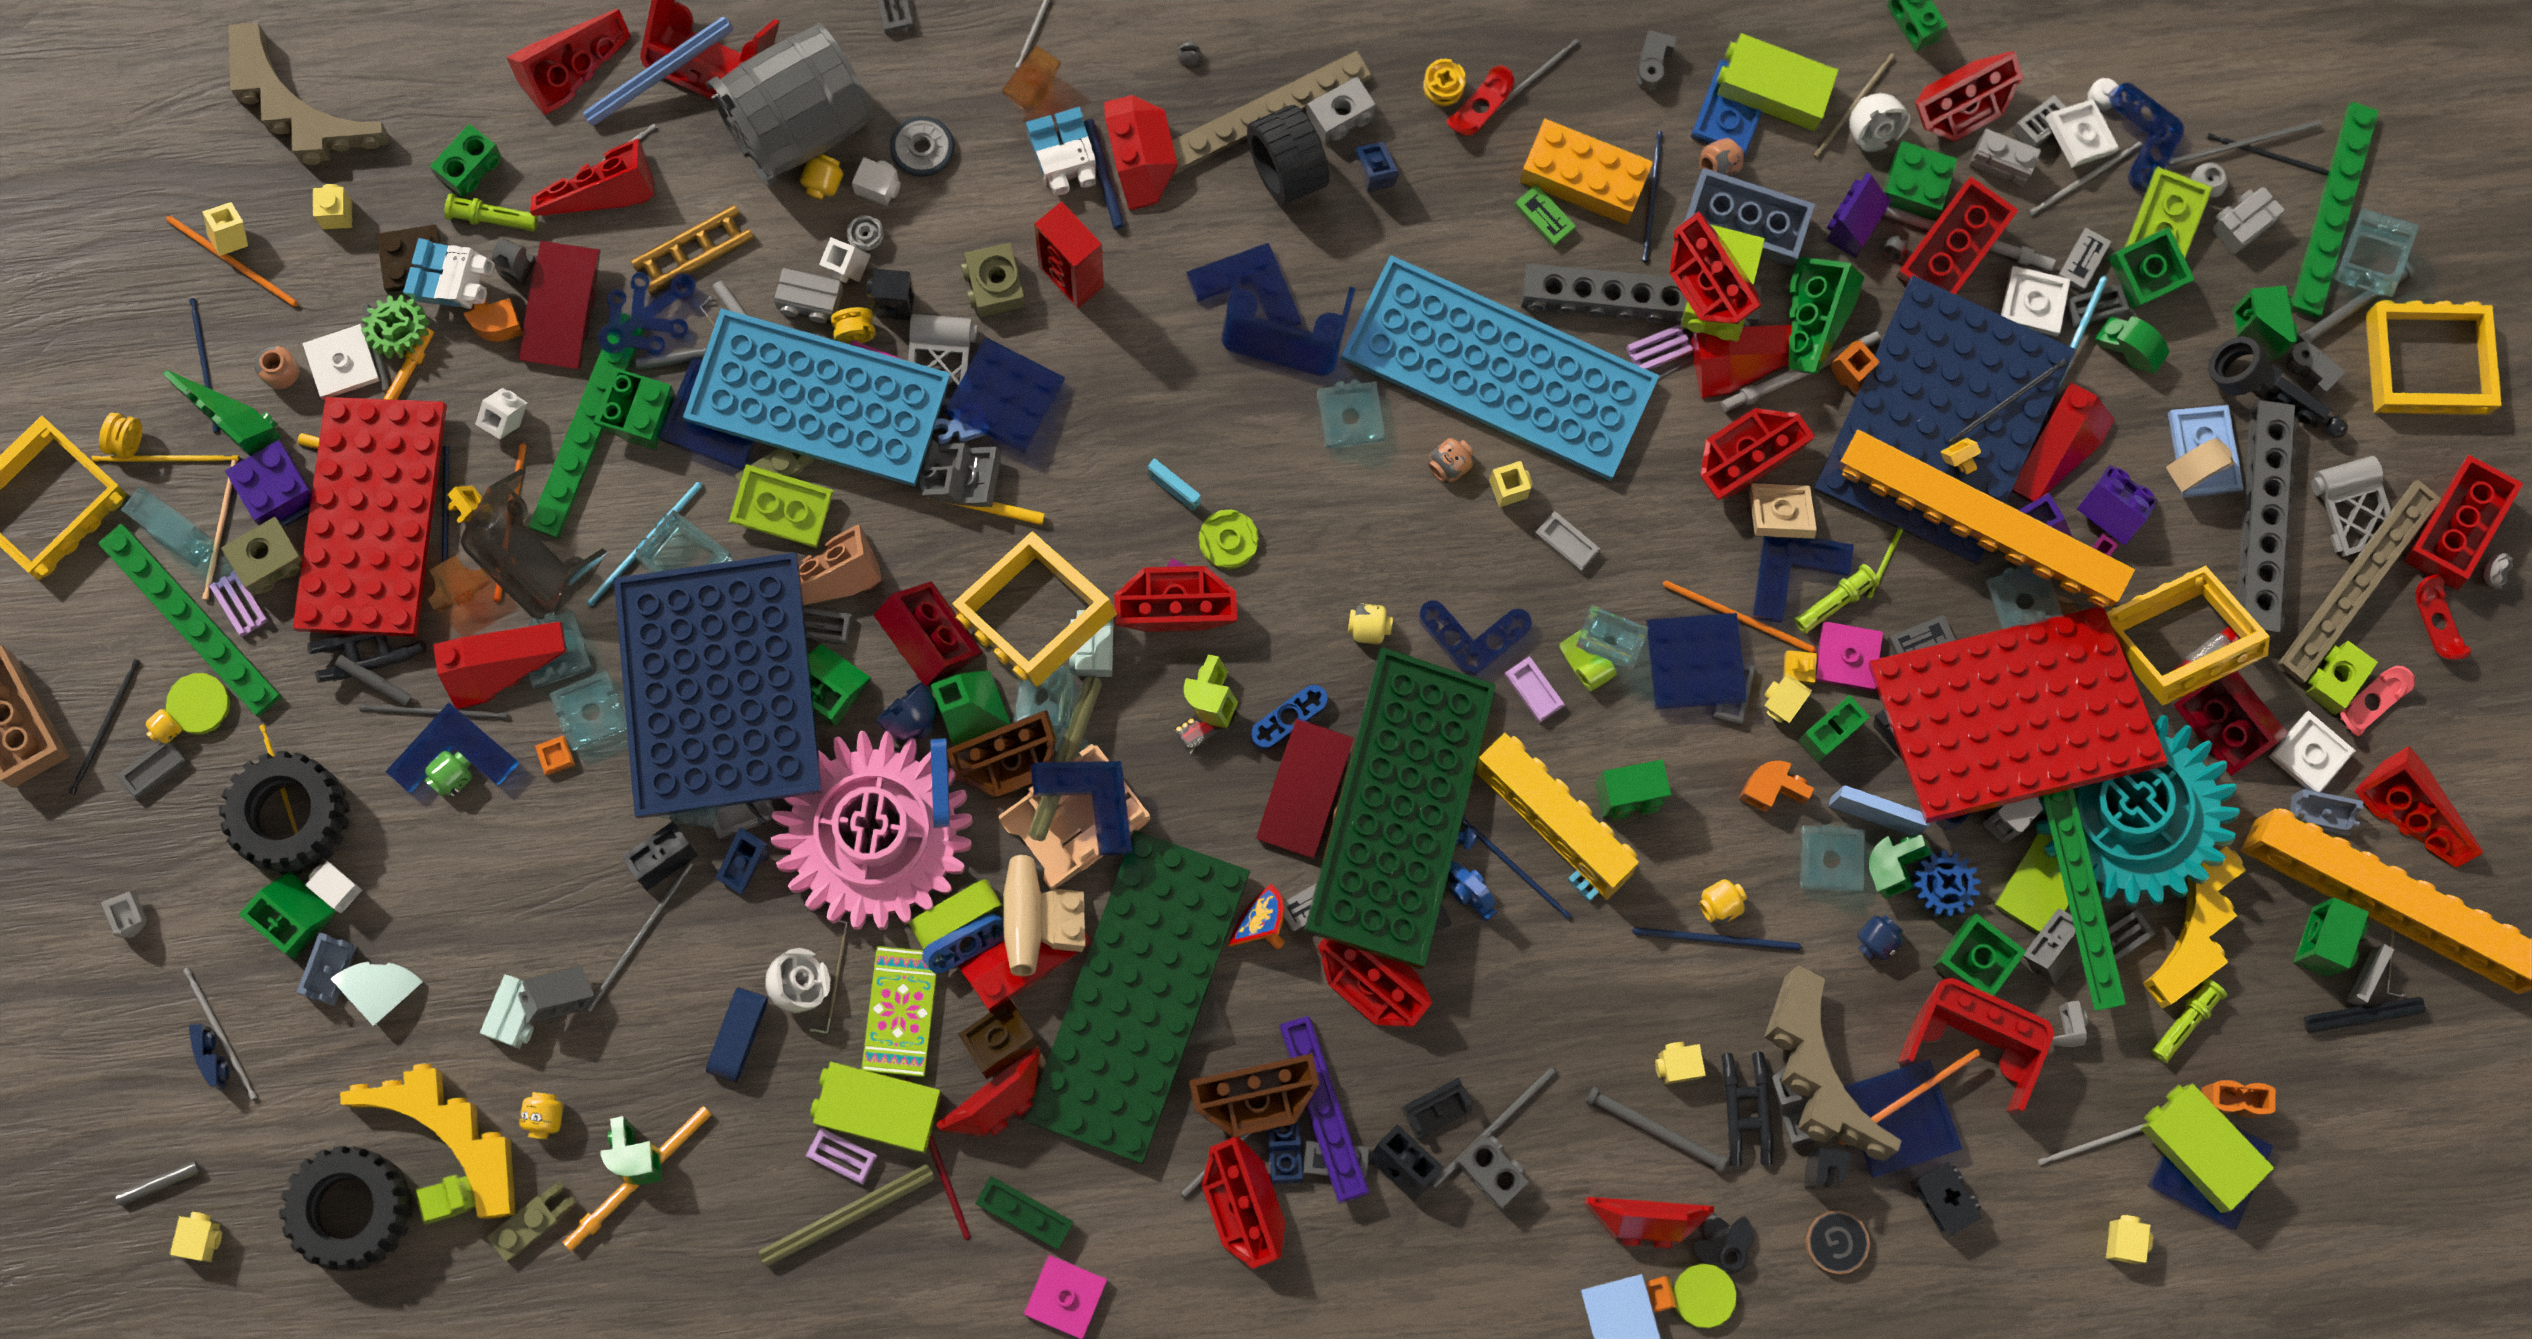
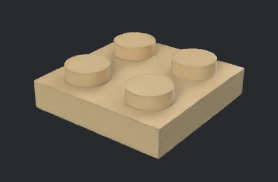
M1751 483L1749 496L1755 536L1815 538L1817 528L1810 486Z

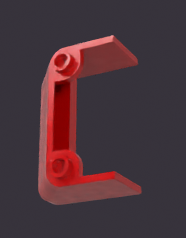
M675 0L651 1L640 53L641 62L646 69L698 34L692 31L693 15L688 7ZM772 20L754 35V38L743 46L742 53L716 42L665 78L712 100L711 97L717 94L713 87L708 90L706 82L716 76L719 79L742 62L774 45L780 21Z
M1947 978L1938 982L1914 1019L1897 1063L1904 1065L1913 1062L1921 1041L1933 1042L1940 1039L1948 1025L2003 1050L1999 1060V1069L2005 1078L2017 1083L2006 1112L2009 1114L2024 1112L2054 1038L2052 1025L2042 1017L1957 979Z

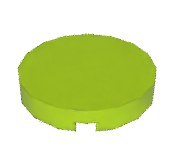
M1232 509L1220 510L1210 515L1205 520L1199 533V546L1204 558L1213 566L1225 570L1238 569L1247 564L1255 555L1259 542L1257 528L1248 516H1244Z
M192 673L180 678L172 685L166 699V710L181 725L183 731L189 734L203 735L216 730L224 718H227L230 712L231 699L227 688L217 678L206 673Z
M1699 1264L1687 1268L1678 1276L1673 1286L1678 1307H1675L1676 1312L1683 1321L1694 1327L1711 1328L1721 1325L1731 1316L1736 1306L1737 1293L1733 1281L1725 1271L1714 1265Z

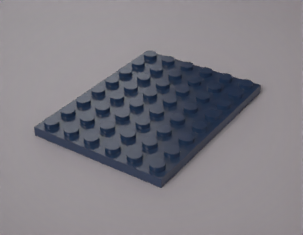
M1912 275L1875 353L1879 363L1865 376L1813 490L1974 564H1978L1985 550L1977 545L1978 539L1970 535L1967 538H1963L1950 531L1952 526L1942 521L1938 525L1923 517L1924 512L1915 507L1910 511L1895 503L1897 498L1887 493L1885 497H1882L1868 489L1870 484L1860 479L1858 483L1846 479L1841 475L1843 473L1842 470L1838 469L1840 461L1858 429L2006 504L2076 349ZM2062 359L2066 360V365L2055 370L2049 377L1952 444L1954 445L1965 438L1977 442L1981 451L1980 454L1973 457L1977 470L1966 475L1964 471L1960 472L1957 466L1944 462L1940 451L1952 446L1947 440L1959 434L1961 430L2042 373L2056 366Z
M793 552L614 578L635 817L637 819L823 793L797 553Z

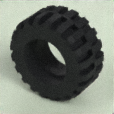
M277 751L274 757L266 753L258 757L260 762L256 764L251 760L243 765L245 771L241 775L235 772L231 777L230 781L234 783L231 789L225 788L222 794V798L227 800L226 805L219 807V815L225 819L220 824L221 829L229 837L227 842L231 848L237 851L239 856L256 867L281 875L285 871L292 874L302 873V868L304 867L312 870L319 866L317 860L321 857L328 860L334 854L330 850L334 844L340 846L344 839L340 835L341 829H348L349 819L345 817V813L350 811L349 802L344 799L343 796L346 792L343 786L337 782V778L314 759H309L306 755L297 752L291 755L287 751ZM298 786L304 789L309 794L311 800L310 816L304 827L287 839L271 840L261 832L259 825L260 811L267 798L277 790L285 787Z
M336 1146L331 1151L324 1149L315 1153L316 1158L313 1160H304L299 1165L302 1170L298 1174L292 1173L287 1180L292 1184L289 1191L283 1190L281 1200L286 1201L285 1209H279L280 1219L285 1220L286 1226L282 1228L283 1234L286 1238L291 1239L290 1246L296 1253L302 1254L304 1260L321 1268L350 1272V1270L360 1271L367 1269L372 1263L379 1264L386 1259V1253L394 1252L400 1244L397 1241L400 1236H406L409 1227H406L405 1224L407 1218H412L413 1208L408 1207V1200L412 1199L411 1190L405 1187L407 1180L403 1173L395 1169L396 1165L383 1158L380 1154L355 1146L352 1148ZM349 1178L360 1180L370 1188L373 1195L374 1210L372 1218L367 1227L357 1236L351 1239H336L327 1234L322 1227L320 1221L322 1199L329 1188L338 1181Z

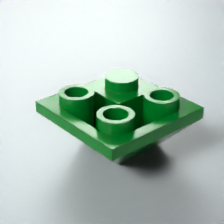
M990 670L958 674L931 684L953 747L1011 724Z

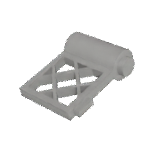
M912 314L908 361L915 363L916 350L929 351L935 360L927 367L933 368L939 363L946 372L951 374V379L959 386V398L950 399L944 397L942 405L965 407V401H971L972 383L967 382L969 351L971 342L976 343L978 325L972 324V319ZM934 352H944V353H942V354L938 357ZM950 353L962 354V364L953 372L942 362ZM961 372L959 382L955 376Z
M2368 456L2317 471L2314 474V479L2311 480L2312 490L2316 496L2324 500L2334 535H2331L2330 538L2335 553L2340 551L2342 557L2361 552L2366 546L2367 539H2371L2373 536L2371 531L2376 521L2378 520L2383 523L2391 512L2382 485L2383 470L2375 456ZM2375 492L2378 500L2375 512L2361 505L2366 494ZM2358 497L2357 501L2352 500V498ZM2343 501L2353 507L2347 520L2338 515L2335 503ZM2358 510L2372 517L2366 530L2352 523ZM2349 528L2363 535L2358 546L2349 548L2345 537Z

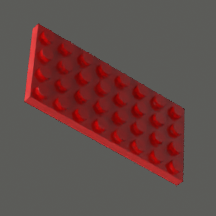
M325 397L293 629L295 631L417 637L447 405L444 402Z

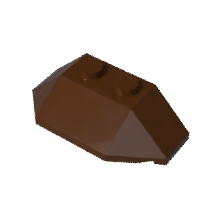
M1044 710L947 749V754L952 769L955 772V779L966 782L994 797H999L1048 778L1057 738L1048 711Z
M1307 1054L1189 1080L1196 1113L1231 1137L1295 1124L1319 1086V1080L1313 1054Z

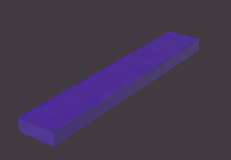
M1310 1016L1280 1024L1279 1028L1289 1058L1313 1054L1319 1086L1307 1103L1306 1109L1338 1204L1368 1195L1369 1191Z

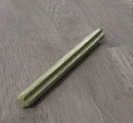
M1087 676L1083 682L1028 831V835L1033 840L1042 842L1048 834L1102 686V682L1097 677Z
M923 1165L760 1250L759 1257L765 1266H770L933 1181L934 1174L928 1165Z

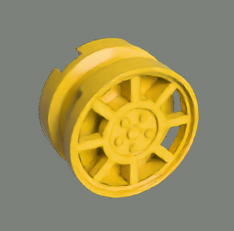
M1440 59L1428 67L1423 84L1424 93L1428 100L1439 106H1449L1461 98L1466 78L1461 65L1453 63L1450 59Z
M847 308L837 311L831 316L832 326L835 328L833 332L835 341L849 345L852 340L865 343L874 338L873 335H876L875 327L871 324L873 322V313L868 308Z
M110 413L100 430L99 448L101 452L109 455L116 454L124 459L132 458L142 438V423L140 419L131 416L125 418L123 414Z

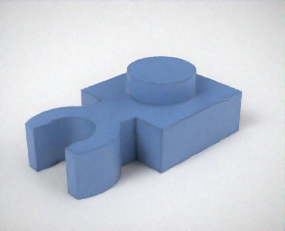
M980 404L952 411L951 421L943 418L937 419L934 430L943 428L947 431L946 434L938 436V444H946L956 435L960 443L989 435V428Z

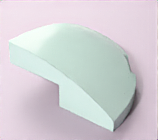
M369 962L360 963L344 969L331 978L373 1026L423 982L410 970L393 963H387V965H370Z

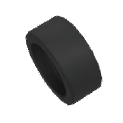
M2242 336L2222 343L2214 351L2209 360L2208 372L2210 378L2226 394L2234 396L2244 395L2255 390L2264 382L2269 373L2270 360L2267 353L2256 341ZM2244 355H2253L2251 364L2243 373L2235 377L2225 378L2226 371L2232 362Z

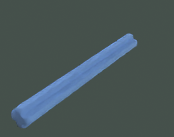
M721 17L585 110L583 114L586 120L592 125L601 122L733 31L731 22L726 17Z

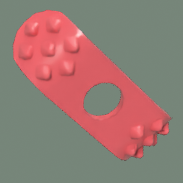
M2403 666L2391 667L2380 674L2351 700L2346 709L2340 712L2341 721L2345 722L2346 729L2351 730V733L2357 737L2362 735L2372 722L2397 700L2413 690L2416 683L2415 676L2408 668ZM2370 693L2375 694L2379 699V707L2375 711L2369 710L2365 705V698Z

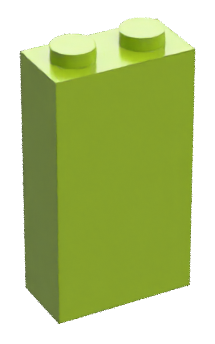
M1742 33L1736 43L1730 42L1725 54V58L1729 60L1727 67L1722 66L1716 81L1721 84L1717 95L1742 103L1756 110L1760 109L1764 113L1815 131L1823 119L1838 69Z
M1711 225L1726 243L1754 285L1765 238ZM1686 301L1680 327L1687 328L1695 333L1702 332L1714 335L1722 340L1738 342L1745 319L1738 324L1703 322L1699 320L1688 301Z
M830 1062L828 1069L823 1068L819 1080V1086L823 1087L820 1099H814L810 1111V1117L814 1118L813 1124L815 1126L926 1154L942 1096L941 1090Z
M2193 1083L2184 1087L2177 1085L2166 1095L2169 1101L2162 1108L2156 1106L2144 1117L2147 1122L2140 1129L2220 1213L2231 1211L2274 1167Z

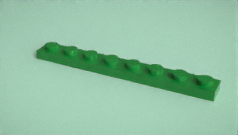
M2352 101L2347 106L2292 298V311L2316 319L2322 314L2379 110Z
M617 311L528 528L531 531L559 540L604 431L603 428L595 425L593 422L613 368L628 372L646 329V320Z
M122 523L98 542L101 548L258 718L282 698Z
M2069 789L2044 795L2042 797L2094 1011L2125 1006L2126 1002L2074 790Z

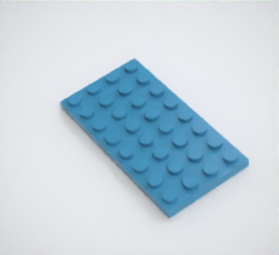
M721 308L683 419L685 422L915 487L951 379V374Z

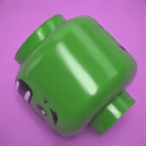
M443 751L426 767L425 773L428 777L425 781L442 797L445 794L455 796L472 779V774L467 769L471 763L459 752L453 756L450 752Z

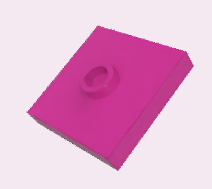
M1823 621L1816 661L1815 681L1874 691L1876 686L1869 669V661L1880 659L1883 632Z
M1048 1255L1023 1315L1083 1339L1107 1279Z

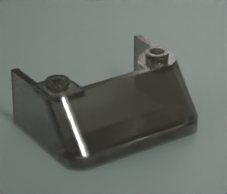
M519 469L488 486L461 536V544L464 551L533 619L544 622L554 616L590 582L607 552L602 548L585 559L573 556L563 563L523 524L527 518L528 510L525 501L515 493L525 474L522 469Z

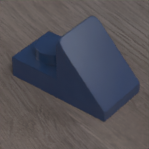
M1380 142L1356 148V156L1364 172L1366 192L1393 187L1398 178V170L1385 143Z
M740 828L715 878L739 894H742L747 890L757 867L768 858L767 844Z

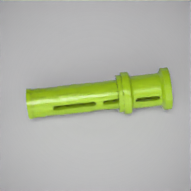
M451 193L447 196L444 209L446 220H452V218L468 220L473 225L485 222L529 230L531 232H535L538 226L539 217L532 216L530 212L483 204V201L478 198L473 200L457 198L455 194Z
M1862 564L1859 567V571L1848 579L1843 578L1840 580L1837 589L1806 612L1794 619L1795 624L1802 633H1809L1810 630L1849 602L1856 603L1860 599L1859 596L1868 589L1878 587L1880 585L1878 577L1868 565Z
M2206 978L2202 981L2203 986L2195 996L2186 1000L2184 1012L2169 1028L2158 1044L2152 1048L2151 1053L2163 1063L2169 1062L2170 1058L2201 1020L2205 1021L2211 1017V1010L2220 999L2224 1000L2227 997V992L2213 980Z

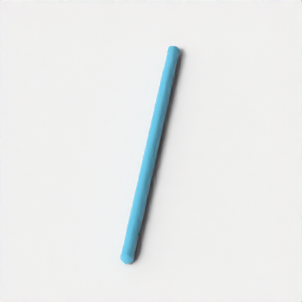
M2106 276L2100 278L2070 347L2076 350L2107 282Z
M696 482L587 601L588 606H594L614 584V578L620 577L702 488V482Z

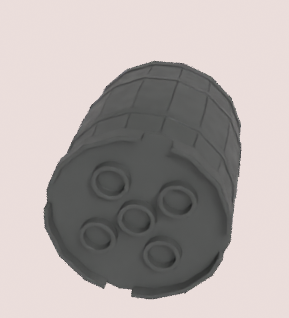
M820 22L761 51L739 64L719 79L716 76L706 82L708 90L713 87L717 92L711 98L725 126L742 154H749L755 164L752 169L765 185H770L777 181V175L796 166L803 165L805 162L846 140L867 123L875 120L869 98L854 69L835 39Z

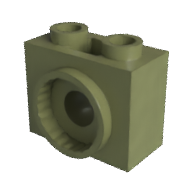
M1011 242L964 253L966 263L960 264L964 282H971L972 290L967 291L971 309L977 308L979 317L1025 307L1024 295ZM996 275L1005 278L1001 283L995 284L990 281Z
M276 517L221 547L244 588L253 596L268 592L273 588L274 583L283 578H291L301 571L303 557L284 525ZM268 548L267 556L257 559L259 551Z

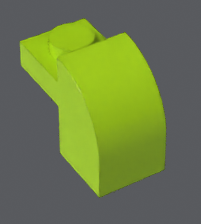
M1213 655L1207 656L1204 665L1198 671L1197 680L1186 678L1184 695L1201 721L1210 725L1227 728L1238 701L1230 688L1223 686L1229 672L1221 659Z
M456 1175L443 1178L440 1184L416 1190V1199L423 1225L460 1215L476 1207L467 1176L457 1179Z

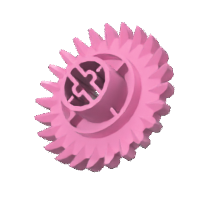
M865 731L859 732L857 751L852 753L840 737L834 738L836 759L830 761L818 750L823 793L783 798L793 807L792 812H772L773 820L780 826L788 828L789 833L771 837V843L778 849L791 850V855L776 862V865L782 872L798 871L800 873L788 884V888L792 893H801L811 889L813 892L808 897L805 906L810 911H815L825 903L829 904L827 920L831 923H837L847 912L851 914V925L856 930L863 927L867 916H874V921L879 930L887 928L889 915L894 913L897 914L904 924H908L912 920L910 907L917 904L924 911L930 910L933 907V903L929 894L936 891L942 895H949L952 891L950 884L944 878L946 873L957 875L962 874L965 870L964 864L954 858V854L969 851L972 847V841L966 837L957 836V831L971 826L973 820L971 814H955L954 810L966 802L967 794L965 790L949 793L950 827L934 828L931 752L920 762L916 761L917 743L915 739L910 738L902 751L897 753L895 752L893 737L888 731L884 733L881 739L879 750L872 749L871 742ZM952 768L948 769V784L950 787L955 780V772ZM878 805L875 819L880 830L873 829L870 853H866L868 838L863 828H870L873 806ZM889 808L900 817V825L891 824L890 826L887 818ZM844 832H853L856 838L854 850L844 842ZM893 833L895 840L890 844ZM890 844L888 848L882 850V846H888Z

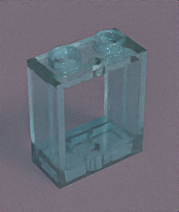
M2361 208L2335 280L2341 281L2348 286H2358L2371 290L2377 295L2393 297L2420 225ZM2359 235L2403 248L2393 276L2349 263Z
M142 486L138 488L121 509L139 527L196 568L200 563L207 561L213 553L214 541L199 527Z
M675 510L659 519L655 526L656 531L650 538L646 537L639 543L636 548L637 553L634 555L638 563L650 573L664 571L653 563L652 559L679 528L713 554L704 565L734 561L728 550Z

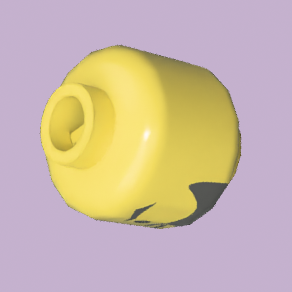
M1358 604L1355 610L1350 611L1348 634H1353L1355 642L1381 644L1385 635H1391L1393 617H1387V610L1384 606Z

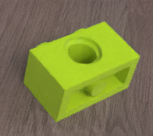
M2349 641L2339 647L2334 645L2324 657L2327 663L2322 670L2318 668L2308 680L2311 686L2305 693L2334 715L2346 709L2378 663ZM2335 670L2342 674L2343 682L2337 680L2334 674Z

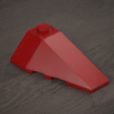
M1792 325L1743 327L1738 342L1722 340L1717 336L1702 332L1695 333L1690 345L1693 348L1692 356L1701 399L1730 395L1741 387L1753 381H1758L1774 370L1789 365V336L1792 334Z
M560 621L466 636L433 645L437 674L457 710L489 702L506 687L511 688L519 683L518 680L533 670L541 669L567 652L563 624Z

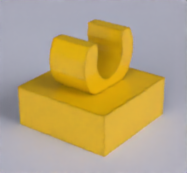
M1965 438L1940 451L1945 463L1957 466L1960 472L1964 471L1968 475L1977 470L1973 457L1980 454L1981 451L1977 442Z
M473 485L454 487L448 494L452 501L447 509L449 511L459 509L461 512V516L456 520L458 523L468 522L472 517L484 516L490 510L489 505Z
M1787 650L1784 653L1783 677L1788 673L1802 684L1813 685L1816 678L1817 653Z

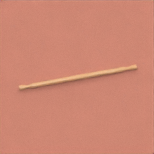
M232 460L231 467L237 464L238 461ZM229 477L206 578V588L202 600L206 601L209 599V585L213 581L233 487Z

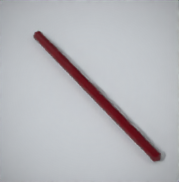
M905 1078L904 1081L912 1083V1080L910 1078ZM931 1132L928 1147L963 1238L969 1241L971 1234Z

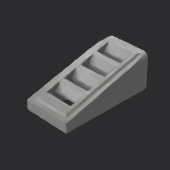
M2055 95L2016 123L2012 132L2022 143L2036 148L2053 134L2043 112L2045 111L2047 114L2053 112L2050 108L2052 105L2056 110L2067 108ZM2037 117L2043 122L2047 129H2044L2039 124V122L2036 120ZM2030 123H2031V124L2036 128V130L2040 133L2039 135H2037V134L2031 129V127L2029 126Z

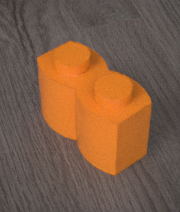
M2222 1080L2202 1087V1094L2223 1115L2233 1112L2244 1118H2256L2273 1113L2276 1109V1089L2267 1084L2253 1083L2244 1086L2235 1081Z

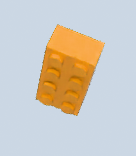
M1544 118L1524 165L1519 182L1530 187H1534L1537 184L1545 193L1628 225L1653 161Z

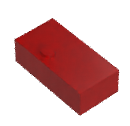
M1970 176L1899 270L1896 277L1905 284H1908L1913 275L1956 295L2019 210Z
M1061 201L1034 223L1038 266L1078 309L1104 287L1103 250L1100 241Z
M2468 455L2454 474L2440 502L2433 510L2404 562L2429 576H2441L2444 584L2459 591L2469 579L2524 483Z

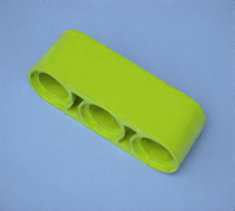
M983 879L918 915L909 922V926L924 950L930 943L987 913H995L1002 907V904L988 879Z

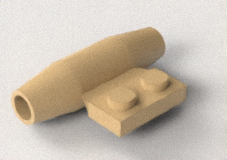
M1027 855L1012 857L1009 861L1003 894L1004 941L1011 973L1016 976H1029L1036 971L1041 941L1051 946L1052 949L1083 951L1085 947L1084 892L1054 888L1041 894L1034 859Z

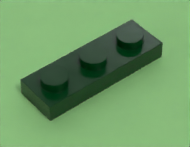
M992 1176L989 1177L975 1203L977 1206L1057 1250L1060 1249L1074 1221Z

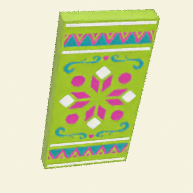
M877 946L862 1070L873 1073L925 1077L937 973L932 972L923 962L922 950Z

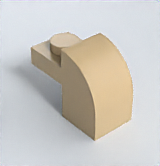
M2213 438L2168 465L2166 469L2180 491L2184 492L2198 486L2211 476L2229 469L2236 463L2232 458V452L2229 447L2222 443L2220 439Z

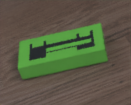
M1537 184L1514 204L1515 208L1552 247H1555L1575 230L1576 225Z

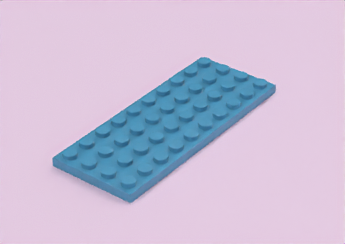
M1390 255L1341 355V360L1609 481L1612 480L1660 376Z

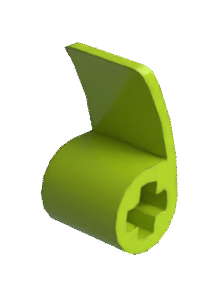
M1583 629L1559 644V648L1568 664L1588 691L1592 692L1617 675L1610 659L1604 653H1597Z

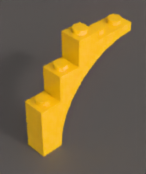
M2228 846L2218 850L2226 857L2221 866H2210L2205 863L2201 865L2209 875V879L2205 884H2197L2189 878L2186 879L2188 889L2187 907L2182 930L2173 950L2162 966L2143 983L2162 1009L2173 1004L2228 963L2224 957L2225 952L2223 948L2209 938L2237 917L2233 911L2234 907L2231 901L2218 892L2246 871L2242 866L2243 861L2234 850H2230Z
M432 1064L414 1065L413 1071L404 1072L403 1085L401 1080H390L382 1082V1087L370 1088V1084H356L350 1086V1091L340 1092L341 1105L345 1107H375L397 1111L415 1118L433 1130L452 1149L463 1166L474 1194L478 1218L492 1219L516 1214L511 1139L501 1137V1132L482 1134V1139L479 1140L477 1105L467 1102V1098L447 1100V1105H445L443 1072L441 1070L433 1068Z

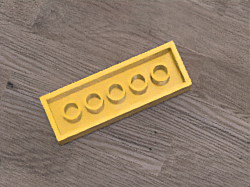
M1504 733L1479 757L1476 774L1608 900L1633 875L1639 863L1636 859L1637 854L1627 844L1621 845L1613 837L1615 833L1606 823L1601 822L1599 824L1591 816V809L1583 801L1579 800L1577 802L1569 795L1570 790L1566 784L1560 779L1554 780L1547 773L1548 769L1541 760L1536 757L1532 759L1525 752L1526 747L1515 736L1510 738Z

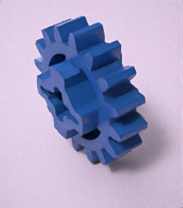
M1942 850L1938 858L1933 853L1927 856L1928 862L1922 860L1918 863L1922 871H1915L1912 874L1914 878L1918 879V882L1914 883L1911 889L1919 890L1920 894L1915 897V900L1923 899L1925 901L1922 908L1924 911L1932 907L1934 908L1933 916L1937 917L1944 911L1945 917L1950 918L1953 916L1954 911L1959 916L1965 912L1964 907L1970 908L1974 905L1970 898H1976L1980 892L1973 889V887L1981 882L1979 879H1973L1972 877L1977 869L1967 868L1968 858L1959 861L1958 852H1954L1948 857L1946 850ZM1948 865L1952 868L1948 870H1943L1940 866L1938 868L1936 866ZM1961 876L1964 879L1965 888L1962 886ZM1945 879L1950 882L1947 886L1948 889L1942 887L1944 884L1943 880ZM1927 881L1930 883V892L1927 887ZM1941 899H1949L1951 902L1955 901L1956 903L1946 904L1939 901Z

